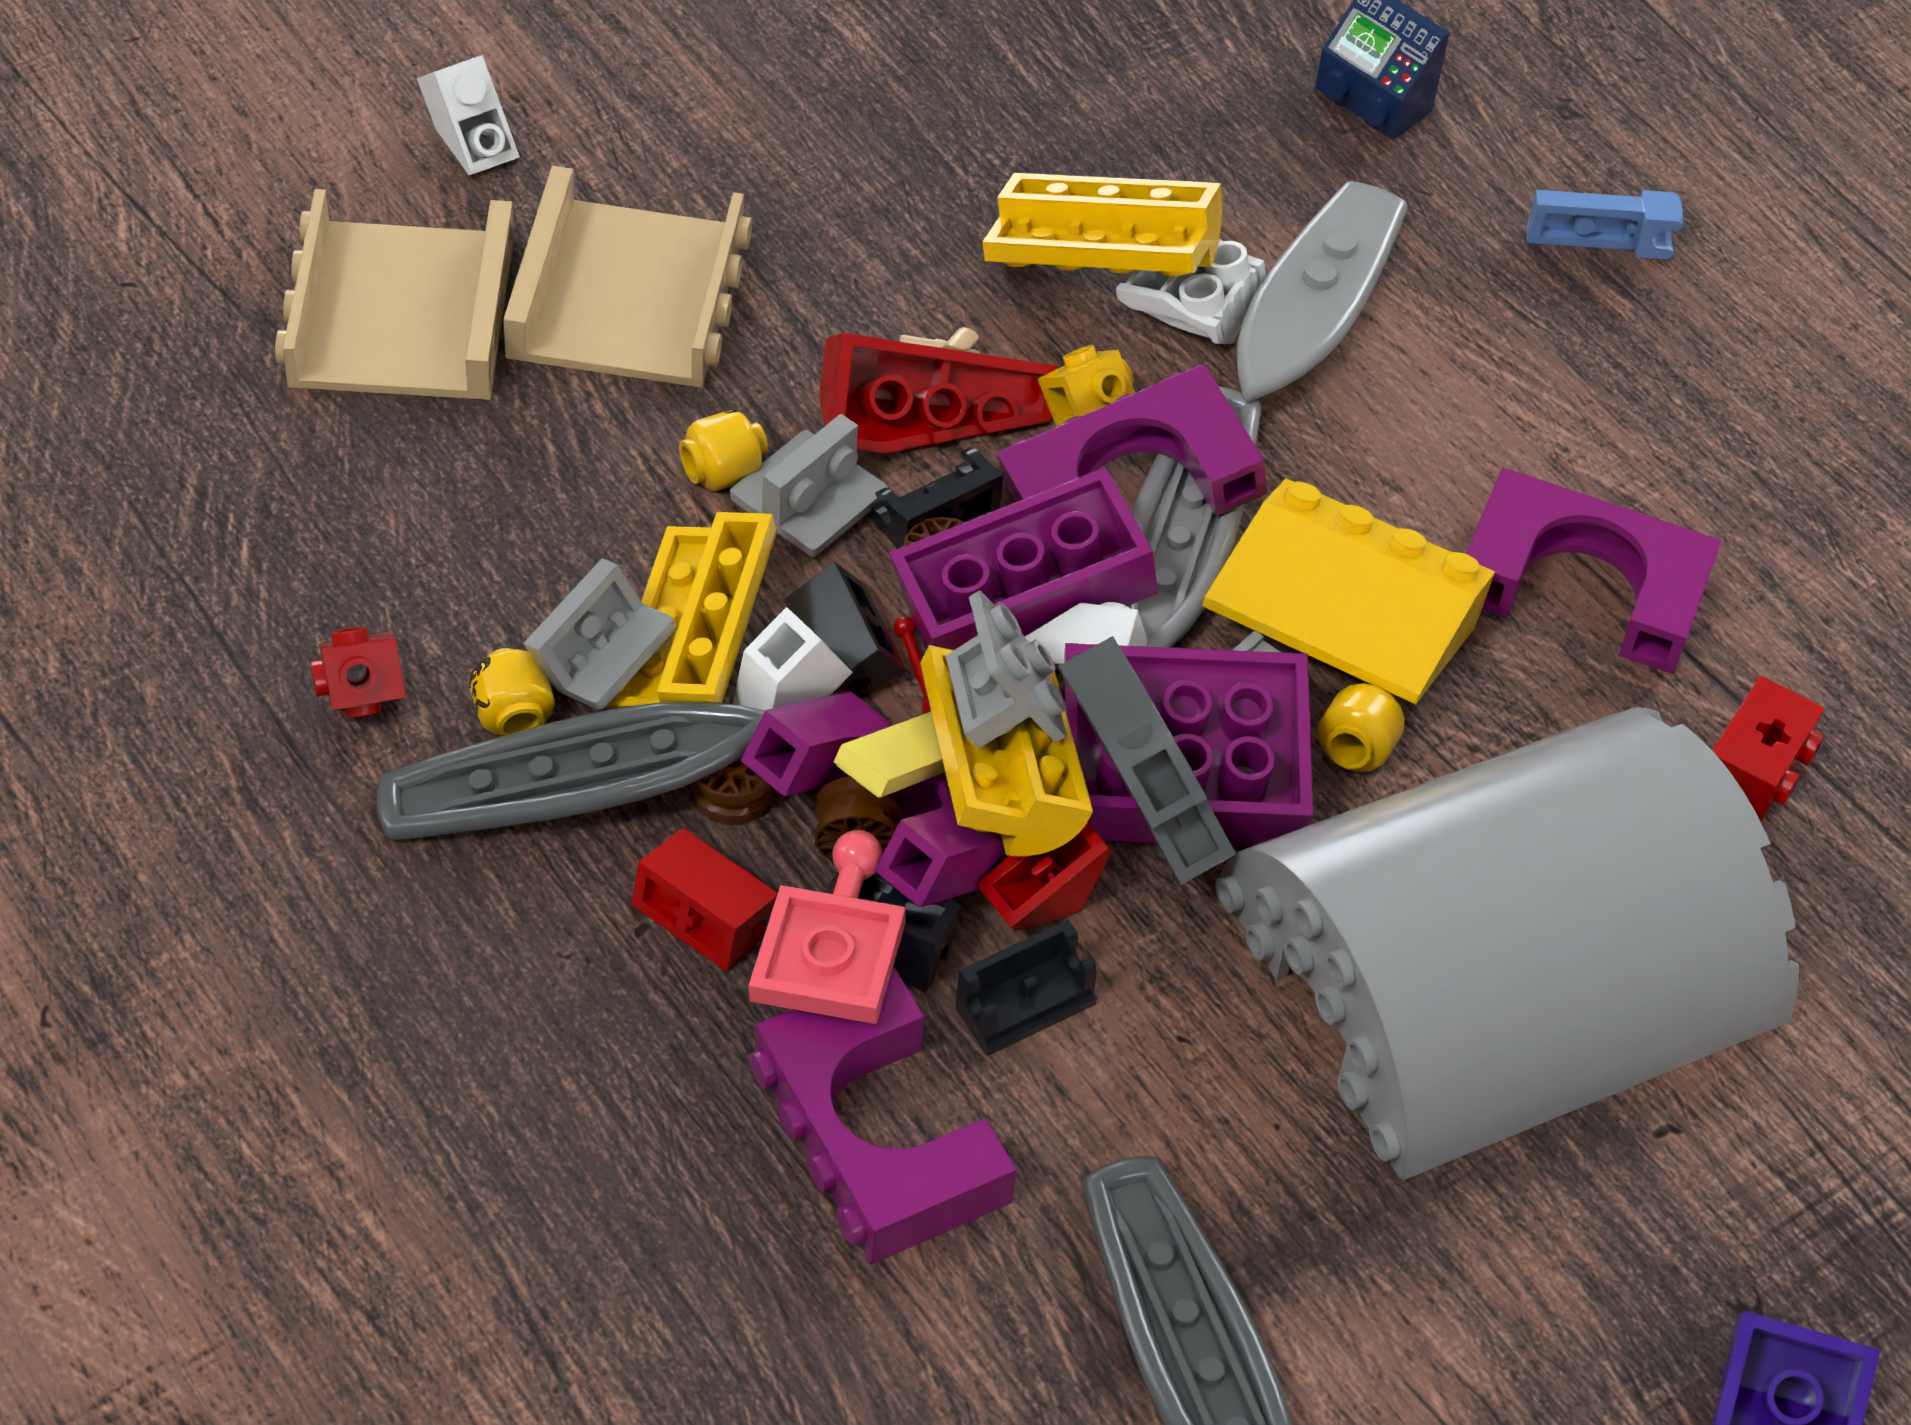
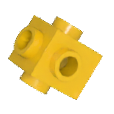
M1094 345L1085 346L1062 357L1065 363L1064 366L1038 378L1056 427L1062 425L1070 418L1083 416L1109 405L1121 396L1135 393L1132 371L1127 362L1121 358L1119 350L1096 352Z

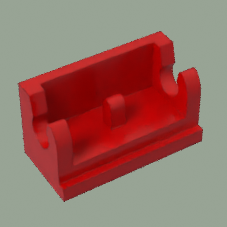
M682 828L639 861L631 905L728 972L735 966V962L764 937L767 927L759 921L773 910L778 892L694 834Z

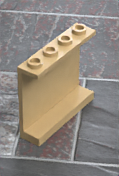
M552 166L503 319L506 359L703 388L708 366L717 367L720 359L722 334L717 333L718 327H728L730 321L732 294H727L729 287L738 288L742 271V255H738L739 249L748 250L750 244L752 217L744 216V194L733 192L725 222L574 200L573 169Z
M315 189L311 210L302 211L300 217V242L304 244L303 250H294L292 257V281L296 283L295 290L287 289L284 296L283 313L284 321L288 323L287 330H278L276 335V363L285 364L288 387L491 400L514 247L512 201L490 200L486 231L329 221L326 190Z

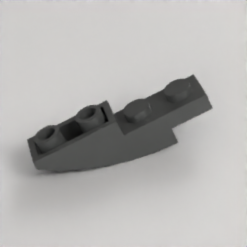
M1112 636L1059 665L1058 668L1116 773L1121 777L1179 884L1182 885L1236 855L1209 806L1203 789L1114 637Z

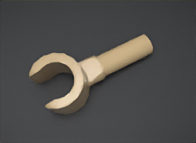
M966 327L959 328L948 341L901 335L900 337L901 342L980 354V351L970 349L979 339L978 334Z

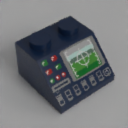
M1353 0L1322 49L1315 88L1384 134L1395 139L1433 110L1450 32L1399 0Z

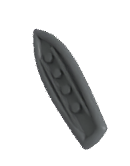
M660 702L625 706L536 726L383 773L377 788L376 808L378 817L386 836L390 840L397 841L552 820L645 800L684 787L740 759L765 710L716 702Z
M1155 1156L1126 1158L1106 1164L1086 1175L1081 1182V1186L1108 1280L1143 1381L1163 1425H1293L1281 1383L1263 1340L1214 1247L1163 1161Z

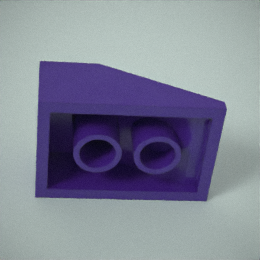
M1742 1311L1737 1315L1711 1425H1863L1881 1349Z

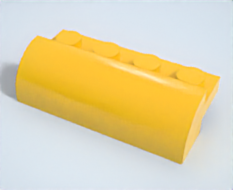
M1014 173L997 197L1000 217L982 241L985 261L1004 262L1010 267L1044 264L1056 265L1057 268L1062 270L1095 267L1107 268L1114 273H1128L1134 270L1160 271L1166 276H1181L1187 273H1194L1198 266L1211 267L1217 252L1222 220L1221 183Z
M717 512L711 528L667 526L641 602L648 607L671 616L677 624V628L661 645L659 650L629 680L620 693L606 706L607 710L660 702L723 703L776 537V524L773 514Z
M929 645L920 665L957 824L979 832L1001 834L1005 853L1010 856L1038 855L1052 851L1069 842L1084 828L1093 813L1066 711L1062 712L1061 716L1067 736L1057 743L1031 717H1028L1017 724L1010 732L998 736L978 749L964 734L946 659V655L954 650ZM1055 672L1050 673L1052 683L1059 690Z

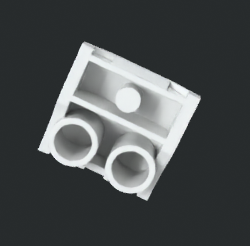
M1219 238L1217 252L1211 267L1198 266L1194 273H1187L1181 276H1166L1160 271L1135 270L1126 283L1120 282L1117 286V299L1131 309L1144 311L1171 326L1209 337L1213 343L1233 344L1240 334L1241 324L1249 304L1266 277L1264 260L1247 255V250L1241 243L1223 241Z

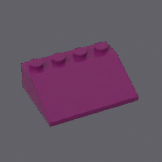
M1065 643L1064 662L1097 644ZM1119 645L1207 797L1206 800L1232 846L1252 847L1311 824L1313 818L1308 654ZM1063 677L1062 697L1066 704L1065 711L1093 809L1088 823L1103 841L1156 843L1121 777L1116 773Z

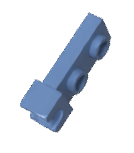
M1536 190L1526 226L1527 243L1625 250L1634 249L1635 257L1669 259L1674 255L1671 231H1678L1683 227L1681 198L1674 192L1647 190L1642 191L1641 197Z

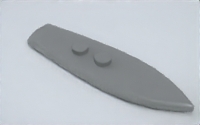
M1348 181L1320 209L1283 252L1254 294L1240 328L1237 344V373L1242 396L1246 402H1251L1278 391L1301 378L1322 362L1344 339L1365 306L1387 261L1408 209L1404 199L1377 186Z
M1219 386L1256 446L1262 410L1261 403L1257 399L1246 402L1242 392ZM1157 454L1131 511L1154 553L1158 594L1127 607L1139 611L1148 639L1146 647L1172 648L1191 629L1206 609L1202 606L1204 597L1232 553L1245 504L1215 516L1188 470L1176 460L1161 454Z

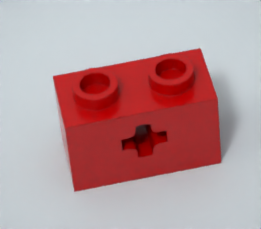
M1761 675L1712 749L1745 793L1760 822H1762L1774 802L1782 806L1787 803L1801 775L1794 771L1795 767L1799 762L1809 766L1825 737L1824 734L1816 731L1825 707Z

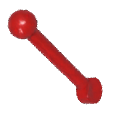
M901 616L894 622L893 630L896 636L903 639L924 697L921 712L926 714L931 712L920 665L922 657L913 635L916 627L912 618Z

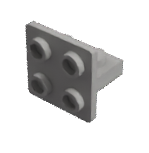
M840 414L815 435L807 430L801 431L765 460L759 471L747 475L734 485L730 490V499L748 513L773 514L776 532L809 556L815 557L869 513L872 506L880 503L875 492L885 487L888 488V486L856 464L858 460V425Z
M602 558L523 644L541 670L547 675L552 689L592 708L602 710L620 693L622 688L649 658L659 650L661 645L676 630L677 624L671 616L644 605L618 564Z
M981 590L969 596L978 635L946 655L964 734L979 749L998 736L1010 732L1017 724L1031 717L1055 743L1067 736L1061 713L1066 710V704L1059 690L1052 683L1050 673L1055 671V665L1050 654L1041 642L1036 639L1029 642L1021 634L1019 623L1005 604L1000 603L995 606Z

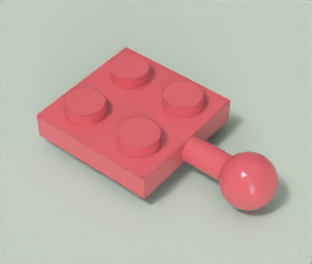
M853 830L843 834L837 840L833 848L832 857L839 875L833 894L780 885L749 983L750 1002L877 1024L906 923V907L858 899L863 880L870 878L876 873L874 870L883 855L881 844L874 835L863 830Z

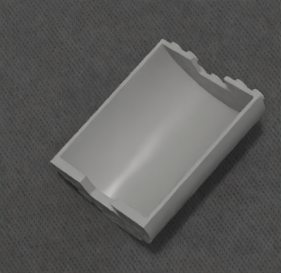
M1634 707L1606 715L1239 851L1225 863L1220 877L1216 879L1215 883L1221 905L1228 913L1234 912L1243 926L1246 941L1252 955L1258 961L1264 960L1276 980L1287 977L1289 967L1297 975L1303 974L1315 993V1002L1321 1017L1327 1024H1334L1346 1042L1347 1047L1337 1077L1340 1095L1351 1110L1357 1109L1369 1128L1370 1141L1376 1154L1382 1161L1390 1162L1401 1181L1785 1025L1791 1020L1798 994L1799 964L1793 960L1788 961L1785 933L1796 928L1786 884L1780 880L1772 881L1767 863L1760 849L1771 843L1755 810L1733 775L1702 739L1683 724L1671 728L1662 722L1659 711L1649 708Z

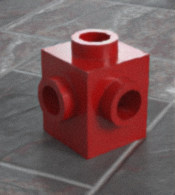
M353 627L331 632L332 642L319 644L321 660L310 661L316 697L328 695L332 710L344 709L345 717L374 714L381 711L380 702L406 697L396 638L391 632L368 636L367 627ZM353 665H365V672L361 677L357 679L346 677L349 668Z

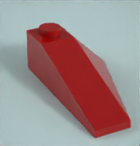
M841 333L825 339L819 389L824 427L838 415L842 414L858 425L857 451L885 454L1051 421L1052 414L1038 378L1056 370L1057 366Z

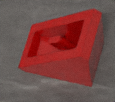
M1087 822L1073 839L1061 847L1038 855L1008 856L976 884L1007 924L1016 932L1081 912L1112 851Z

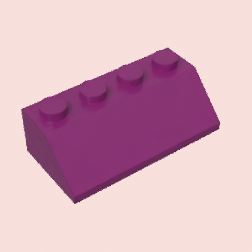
M1106 467L889 552L892 566L925 650H927L929 645L955 650L978 635L969 596L979 590L995 606L1003 603L1009 608L1019 623L1021 634L1024 637L1079 603L1101 605L1105 602H1116L1128 606L1158 594L1153 550Z

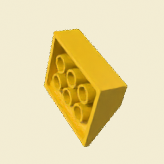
M1285 478L1259 508L1206 593L1202 606L1363 681L1379 686L1383 690L1413 704H1417L1475 629L1495 571L1479 565L1476 559L1467 554L1450 552L1426 541L1416 531L1405 528L1399 529L1376 519L1368 510L1362 507L1345 505L1321 494L1311 484L1294 482Z

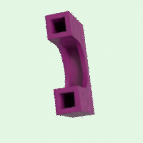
M1204 363L1185 372L1174 373L1162 382L1134 394L1121 396L1109 405L1083 416L1070 418L1058 427L1032 438L1019 440L1011 447L997 452L1001 473L1003 474L1004 487L1013 503L1095 472L1117 457L1137 452L1165 455L1183 465L1191 474L1215 516L1268 494L1264 459Z
M1502 467L1466 554L1476 559L1479 565L1495 571L1482 609L1506 618L1509 615L1525 573L1538 560L1556 553L1576 552L1595 556L1608 562L1625 576L1635 596V608L1618 656L1674 674L1722 540Z
M851 691L765 710L742 756L741 762L785 797L821 788L836 779L850 777L834 763L841 745L893 725ZM946 772L898 791L902 798L901 816L904 819L900 820L874 871L918 907L922 908L980 889L976 883L1010 855L1005 853L1001 834L979 832L957 824Z
M895 968L891 972L877 1024L792 1009L755 1024V1052L749 1054L751 1069L758 1084L763 1090L771 1087L780 1103L778 1104V1114L786 1134L792 1141L800 1138L809 1154L807 1156V1165L816 1187L822 1193L829 1190L839 1207L836 1210L837 1219L846 1240L852 1246L859 1243L871 1265L1011 1204L1017 1173L1016 1167L986 1118L928 1143L902 1149L885 1148L868 1143L850 1132L838 1118L833 1108V1103L848 1084L865 1074L921 1052L924 1015Z

